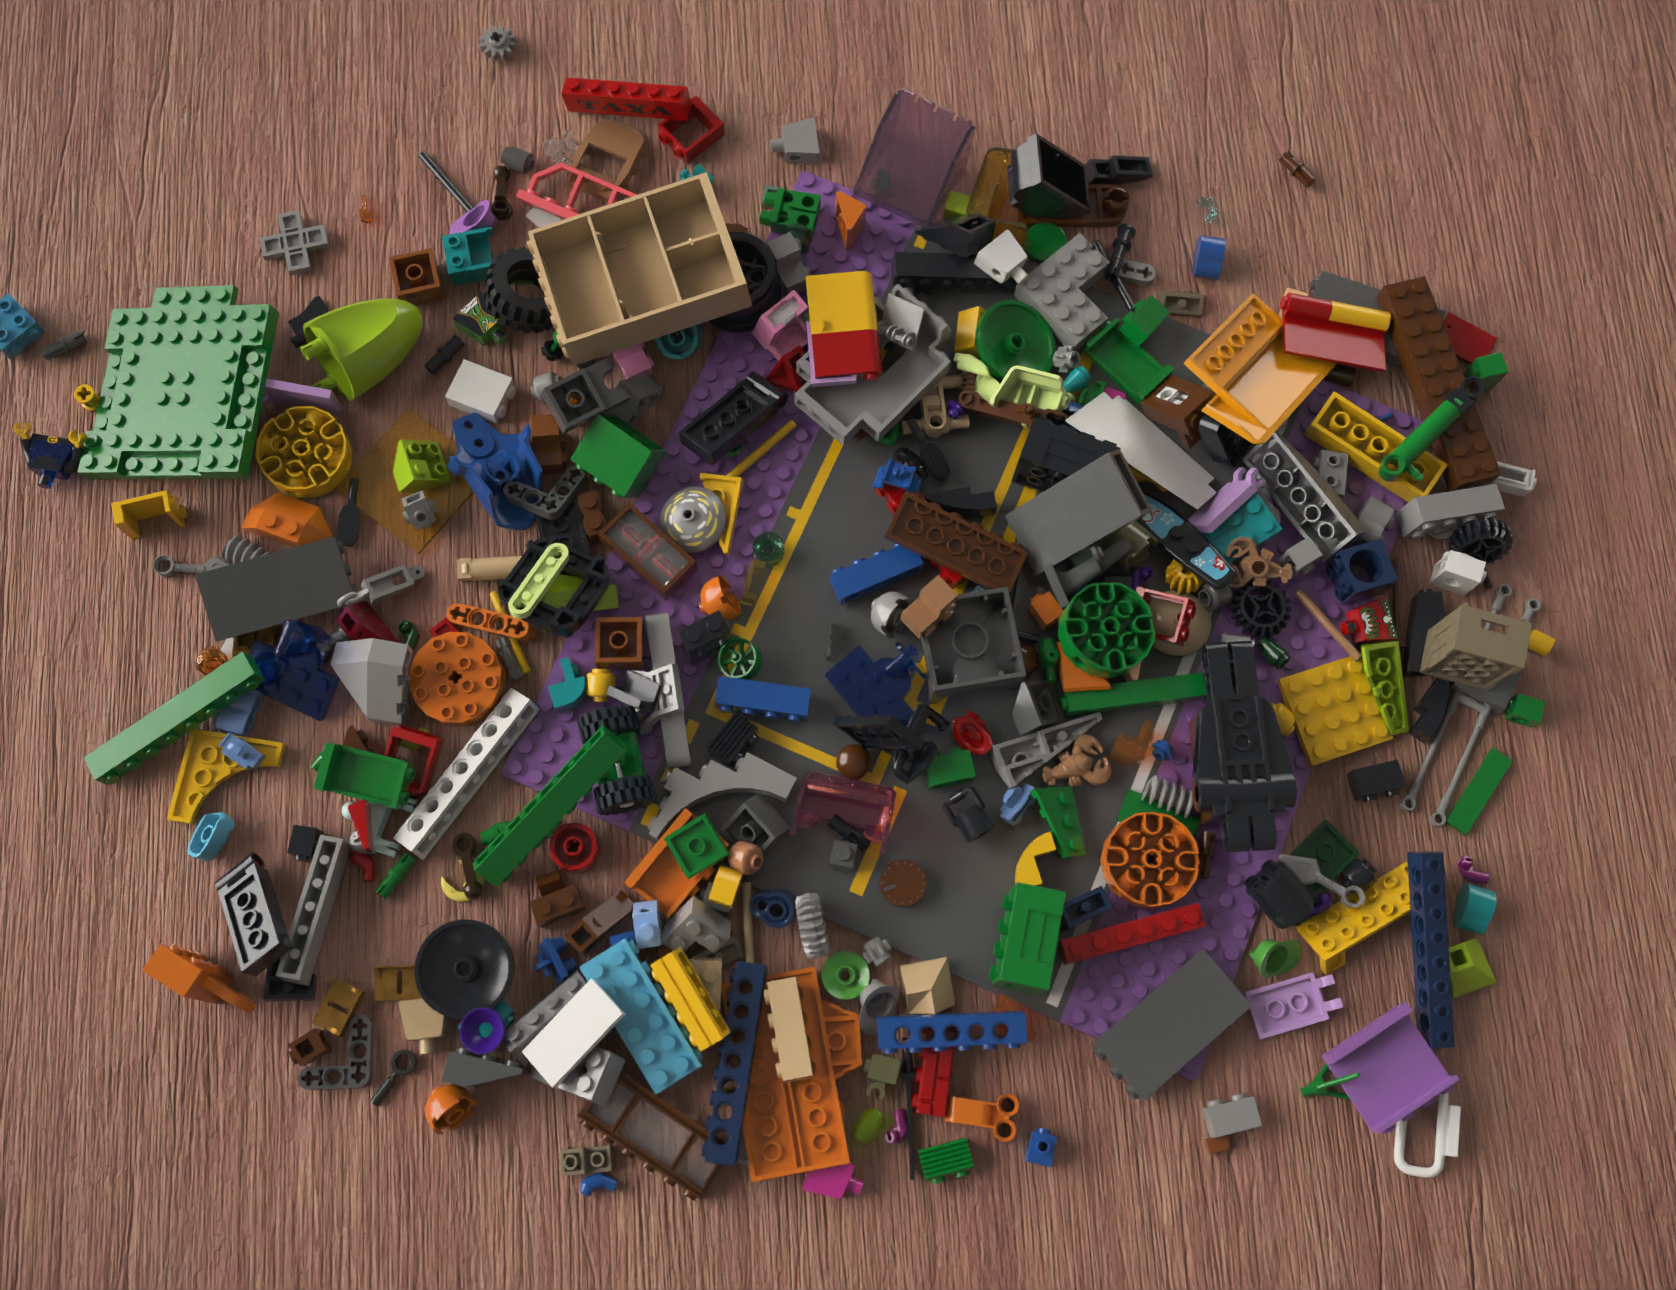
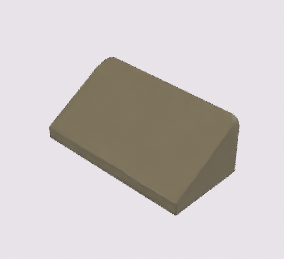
M1160 290L1159 302L1170 314L1202 316L1205 295Z
M733 930L730 931V939L715 953L702 945L690 951L692 957L721 958L722 967L745 956Z

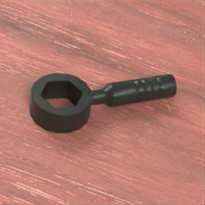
M400 1050L393 1055L391 1067L394 1072L386 1078L370 1100L372 1104L378 1107L395 1084V1079L398 1075H408L415 1070L417 1058L413 1052ZM403 1054L409 1055L411 1065L406 1070L399 1069L397 1060Z

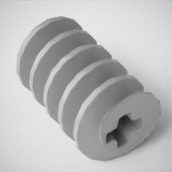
M241 534L233 536L222 551V557H225L234 564L272 554L270 551L265 553L263 547L257 549V544L255 542L250 544L248 538L242 540Z
M1154 775L1147 783L1141 801L1148 796L1150 805L1155 800H1158L1157 808H1161L1165 803L1167 804V812L1174 807L1175 815L1178 816L1181 811H1184V819H1186L1193 806L1192 790H1188L1185 793L1184 786H1180L1176 790L1177 785L1174 782L1168 786L1167 779H1162L1159 782V776Z

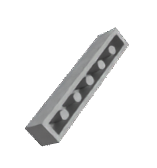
M320 835L289 932L292 949L281 957L276 976L285 982L309 986L351 847L344 839Z

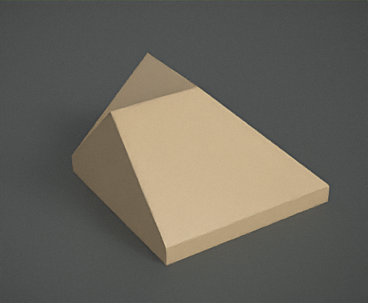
M947 957L900 965L908 1014H936L955 1005Z

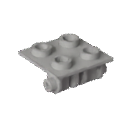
M888 293L882 321L877 322L878 336L914 351L925 308Z

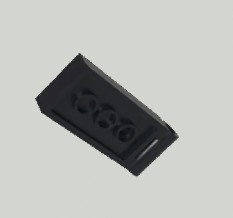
M753 371L742 382L679 431L681 444L713 466L777 414L778 409L787 403L788 394Z
M251 853L216 880L215 887L220 896L241 972L256 977L290 951L292 945L269 872L264 868L265 864L262 858L256 853Z

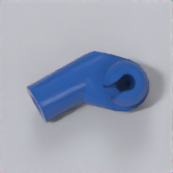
M597 1172L584 1178L581 1182L580 1191L585 1196L592 1195V1192L600 1187L614 1192L618 1180Z

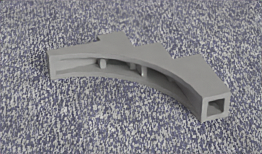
M748 752L745 757H741L735 765L737 772L713 760L708 765L704 764L699 773L700 780L675 767L672 772L668 771L662 782L665 785L663 787L664 791L670 794V796H665L659 806V809H661L659 816L652 818L648 826V830H650L649 836L658 841L685 808L690 809L697 803L714 796L729 793H761L786 803L797 784V778Z

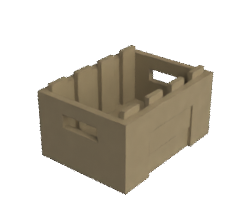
M1465 603L1427 631L1420 673L1488 691L1496 686L1497 682L1525 668L1532 623L1526 622L1524 618L1521 620L1473 608L1469 606V603ZM1481 621L1508 628L1507 632L1497 633L1480 628Z

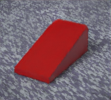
M363 799L349 805L348 811L363 849L372 853L374 850L370 803Z

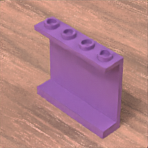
M1407 1002L1398 1004L1321 1055L1336 1079L1357 1072L1360 1074V1077L1340 1083V1085L1372 1133H1382L1385 1135L1396 1128L1395 1123L1401 1119L1406 1121L1416 1114L1414 1110L1420 1106L1425 1108L1435 1102L1433 1097L1439 1093L1444 1095L1455 1088L1453 1084L1460 1080L1457 1075H1448L1408 1016L1413 1010Z

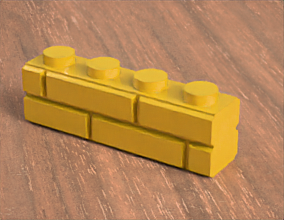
M681 947L651 964L653 978L662 984L666 1000L676 1008L677 1019L680 1024L687 1027L690 1033L689 1039L694 1047H698L700 1051H703L731 1033Z

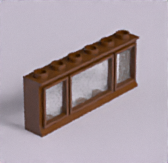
M622 1071L606 1107L587 1101L577 1115L582 1119L580 1122L582 1126L590 1131L596 1128L602 1133L600 1138L611 1145L614 1142L623 1147L621 1149L622 1153L631 1159L637 1156L643 1160L641 1165L652 1173L655 1170L659 1171L664 1175L662 1180L673 1187L677 1183L684 1188L682 1193L693 1201L696 1198L702 1200L723 1167L722 1165L708 1164L704 1161L705 1157L701 1156L703 1142L708 1141L709 1131H706L704 1126ZM718 1135L716 1136V1143L718 1145L727 1143Z

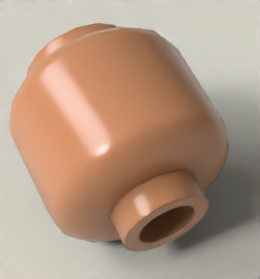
M739 841L729 849L728 861L730 867L743 874L752 875L763 864V851L755 844Z

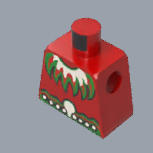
M1387 597L1369 601L1347 611V621L1340 624L1341 633L1343 635L1351 634L1354 643H1375L1398 639Z

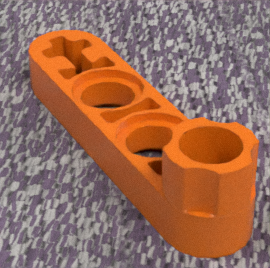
M454 603L447 609V619L458 626L516 639L523 643H528V641L536 636V631L533 629L532 624L510 615L460 603ZM460 611L468 616L467 619L461 616L455 617L454 613ZM477 614H483V623L475 625L474 617ZM500 618L504 619L505 626L501 630H496L494 627L495 622Z

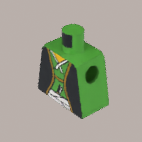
M481 291L452 319L459 331L478 343L486 345L493 339L497 344L501 345L508 337L502 330L505 326L499 323V318L495 319L490 314L491 310L487 309L485 304L484 292Z

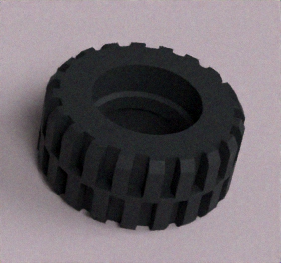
M518 247V250L514 248L506 250V254L504 252L500 253L491 262L484 288V298L486 299L487 309L491 310L490 314L495 319L499 318V323L505 327L508 325L511 327V330L516 332L517 330H522L523 333H530L531 331L539 333L543 332L544 328L546 330L553 328L550 318L552 315L544 299L546 296L535 299L526 298L514 292L509 286L513 284L512 281H534L532 284L541 289L538 280L540 277L532 261L534 260L533 255H531L526 247Z

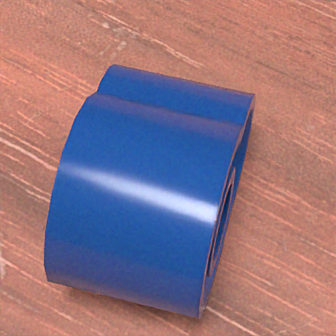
M1199 235L1194 252L1193 277L1219 279L1225 253L1224 238Z

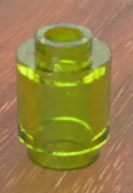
M875 1107L871 1110L866 1108L854 1124V1130L851 1134L867 1146L870 1141H874L886 1124L883 1121L885 1115Z

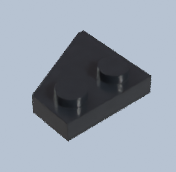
M281 958L267 968L263 996L265 1002L315 1001L317 976L312 973L309 986L285 982L276 976Z

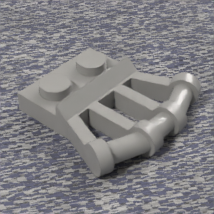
M669 664L650 672L631 670L662 685L655 711L649 717L645 718L643 714L647 710L635 708L640 734L649 733L653 729L652 726L662 717H669L671 714L685 710L678 664Z

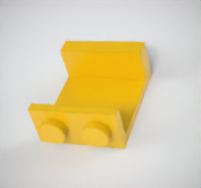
M167 490L111 503L114 524L131 539L140 537L138 520L168 514L180 527H186L184 518H187V512L184 505H180L177 498L173 497Z

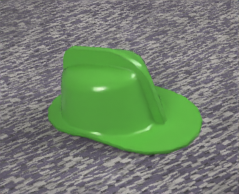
M1267 939L1262 941L1256 949L1251 950L1249 955L1253 958L1255 966L1260 969V975L1263 978H1270L1293 969L1300 960L1302 947L1296 940L1278 942Z

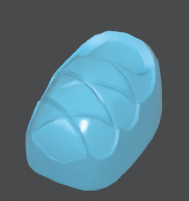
M223 812L205 814L191 838L187 851L188 854L205 862L215 859L226 845L229 834L235 827L234 820Z

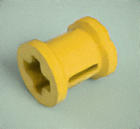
M80 385L74 391V398L87 411L93 412L97 410L100 396L90 385Z

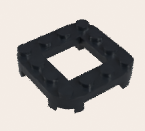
M549 535V538H541L535 541L529 540L526 543L527 550L505 580L500 579L498 583L499 600L501 607L508 614H510L509 600L546 548L553 543H560L557 536ZM565 545L569 551V561L562 570L583 579L582 583L565 607L561 606L557 609L540 601L531 615L521 620L549 633L571 637L574 632L584 625L607 591L610 584V576L604 558L597 554L594 558Z

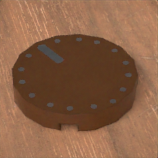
M901 859L895 860L886 866L881 874L879 884L885 900L903 908L912 906L920 901L925 894L927 880L926 874L918 864L910 860Z

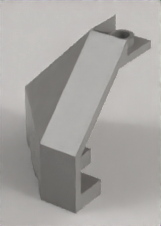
M374 638L336 642L330 665L365 716L372 723L387 726L402 724L407 726L412 707L407 702L411 679L408 669L413 653L408 644Z

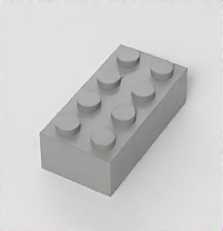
M1492 484L1418 496L1398 510L1396 516L1403 538L1412 536L1413 539H1417L1428 533L1440 535L1445 533L1446 530H1458V526L1466 525V521L1473 522L1475 518L1477 520H1482L1484 517L1487 520L1492 517L1497 518V514L1503 511L1505 507L1498 485Z

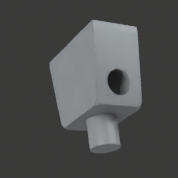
M814 118L783 125L782 138L770 139L771 152L784 151L786 163L819 164L820 152Z

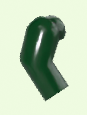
M403 620L398 624V630L402 632L406 639L404 644H408L414 652L419 640V633L412 622Z

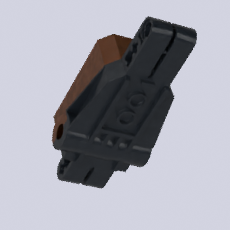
M1251 641L1228 642V645L1226 642L1203 643L1201 654L1207 703L1188 723L1193 761L1192 794L1195 809L1199 814L1200 826L1221 825L1223 845L1226 852H1246L1250 850V847L1252 851L1275 850L1277 847L1275 818L1286 812V807L1295 806L1297 787L1273 706L1259 695L1253 644Z

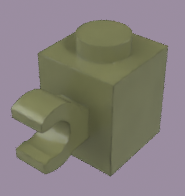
M872 1053L871 1058L866 1057L863 1072L867 1073L866 1078L875 1080V1083L868 1086L866 1096L870 1097L871 1090L877 1088L880 1091L879 1100L884 1098L885 1084L896 1085L901 1060Z

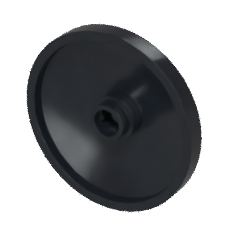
M471 919L451 921L435 929L422 943L414 966L416 986L423 1000L434 1011L446 1017L463 1019L467 1013L474 1009L484 1007L494 1009L501 1003L512 985L515 969L514 957L507 940L494 927Z

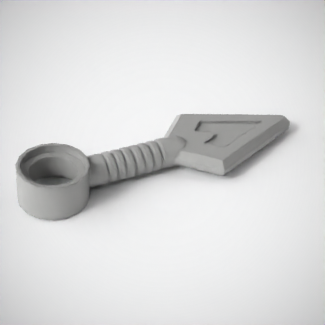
M161 555L154 560L153 569L161 577L169 578L176 572L202 573L231 564L216 556H213L202 565L176 563L167 555ZM164 561H169L171 563L170 569L166 572H161L159 570L160 564Z
M1284 854L1279 855V860L1285 864L1303 886L1317 882L1340 895L1343 905L1350 909H1355L1364 903L1365 894L1361 888L1357 886L1345 888L1324 877L1320 872L1316 859ZM1349 891H1354L1358 894V903L1353 904L1348 901L1347 893Z

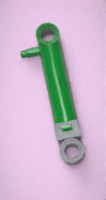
M1470 376L1463 381L1460 388L1456 387L1445 398L1444 402L1390 454L1385 456L1379 466L1378 472L1380 477L1385 481L1392 482L1397 480L1406 471L1413 478L1421 481L1424 475L1412 463L1479 400L1485 390L1483 380L1476 376ZM1466 388H1472L1476 393L1471 394ZM1387 464L1395 465L1397 471L1389 470Z

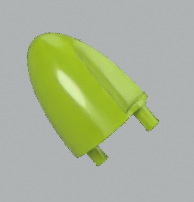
M380 298L349 304L304 323L303 330L308 344L300 347V350L307 360L315 357L326 375V378L311 385V387L328 390L335 389L341 394L343 393L348 400L353 401L379 384L403 362L417 343L423 326V318L419 309L405 300Z

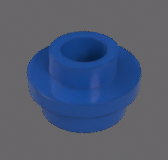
M1157 740L1150 747L1153 757L1159 761H1169L1173 756V747L1164 740Z

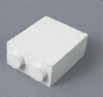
M464 359L445 398L451 407L469 414L477 413L483 419L498 424L500 418H503L506 414V405L509 399H513L515 396L516 387L512 377Z

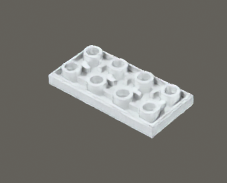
M590 979L530 1042L522 1053L551 1087L556 1088L623 1018L625 1013L594 979Z

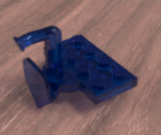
M295 620L283 621L282 626L284 630L276 648L260 640H255L249 656L255 659L265 678V681L260 683L255 690L307 716L322 721L326 716L340 678L320 669L321 654L316 645L317 643H328L332 638L319 626Z
M898 641L895 645L901 653L896 658H881L874 662L862 646L859 645L825 674L826 678L857 716L894 715L901 720L900 723L907 727L914 712L904 699L912 686L911 673L916 670L923 679H928L927 673L914 657L919 655L914 645L909 644V647L905 648Z

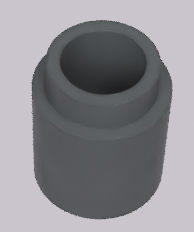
M505 147L501 156V163L518 172L526 174L528 171H532L535 160L532 153L516 147Z

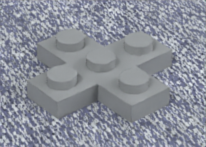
M299 210L277 214L281 233L260 238L263 258L267 261L286 257L290 275L312 271L309 252L330 247L325 225L304 228Z

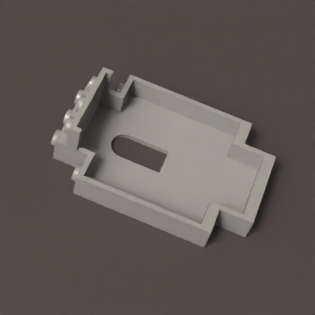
M899 284L892 289L891 294L925 308L915 350L911 351L905 348L906 351L903 356L878 381L866 382L865 379L860 377V374H857L856 384L812 387L809 351L796 362V373L807 382L794 394V404L843 446L861 428L879 442L949 372L951 361L944 352H939V350L950 340L952 332L950 326L941 316H936L927 304L918 301L910 290L901 287ZM874 297L877 322L882 321L885 306L879 298ZM879 336L881 349L889 340Z

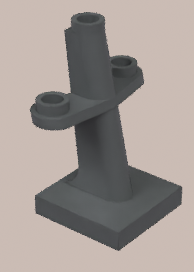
M1128 538L1118 541L1103 551L1100 545L1097 547L1092 546L1090 549L1093 557L1068 572L1057 571L1052 563L1043 566L1062 610H1064L1065 606L1069 605L1071 595L1102 572L1108 571L1109 567L1133 551Z

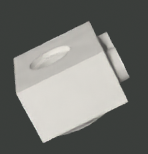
M1452 550L1445 552L1443 557L1434 565L1429 584L1464 596L1470 590H1474L1479 583H1483L1486 577V571H1484L1486 562L1461 552Z

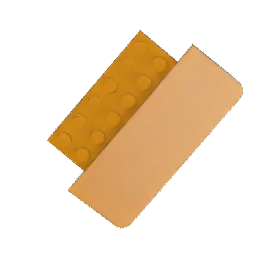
M1252 293L1183 364L1216 393L1201 411L1249 442L1261 445L1274 434L1337 363L1285 354L1283 346V319Z

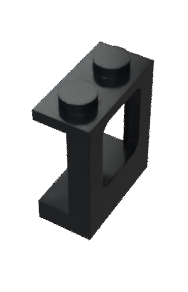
M719 610L678 631L683 641L680 644L691 666L719 652L725 642L731 639L730 628Z

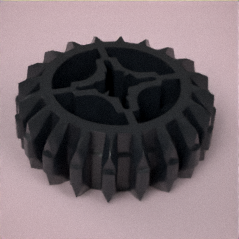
M1484 517L1482 520H1477L1475 518L1473 522L1466 521V525H1460L1458 530L1452 531L1453 535L1449 537L1448 548L1449 551L1465 553L1475 559L1486 562V564H1494L1495 560H1502V555L1509 554L1508 550L1512 548L1513 536L1507 524L1503 523L1501 519L1496 520L1492 517L1487 520Z
M1252 579L1248 582V585L1246 584L1240 589L1235 590V596L1232 597L1231 601L1233 605L1229 607V611L1234 612L1231 619L1238 620L1235 627L1242 626V634L1249 631L1251 638L1256 633L1259 640L1263 639L1265 635L1271 638L1273 634L1278 635L1281 632V628L1284 629L1287 626L1286 621L1291 619V615L1288 613L1292 610V607L1286 605L1290 602V598L1283 597L1286 590L1281 592L1277 590L1279 584L1273 587L1271 586V580H1267L1265 586L1252 585L1254 582ZM1251 594H1261L1265 597L1258 598L1255 595L1251 596ZM1271 601L1274 603L1276 610L1272 607ZM1263 603H1265L1264 606L1262 607V608H1263L1262 611H1260V613H1259L1258 615H1256V613L1258 612L1259 606H1261ZM1244 604L1250 612V617L1247 615L1245 611ZM1256 620L1269 621L1270 624H1260Z

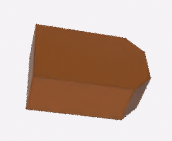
M1226 1136L1204 1139L1208 1154L1228 1150L1230 1146L1229 1139Z

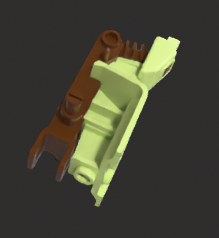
M956 352L953 361L957 362V369L963 371L962 379L964 380L961 382L964 387H961L963 392L960 393L958 401L968 413L1027 429L1031 428L1034 417L1039 419L1040 416L1051 421L1052 419L1065 421L1069 418L1067 414L1063 413V410L1067 409L1070 401H1075V397L1073 394L1066 392V389L1062 386L1063 380L1059 375L1016 365L1010 368L999 384L982 361L973 355Z

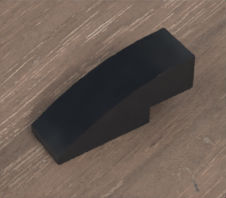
M1112 155L1109 160L1090 159L1085 164L1088 184L1120 185L1145 180L1153 176L1149 157Z
M970 487L930 493L925 496V500L928 503H937L942 506V510L948 513L955 512L964 517L995 515L997 510L994 491L971 495Z
M1436 677L1413 709L1420 716L1408 733L1422 743L1433 737L1444 716L1450 689V681Z

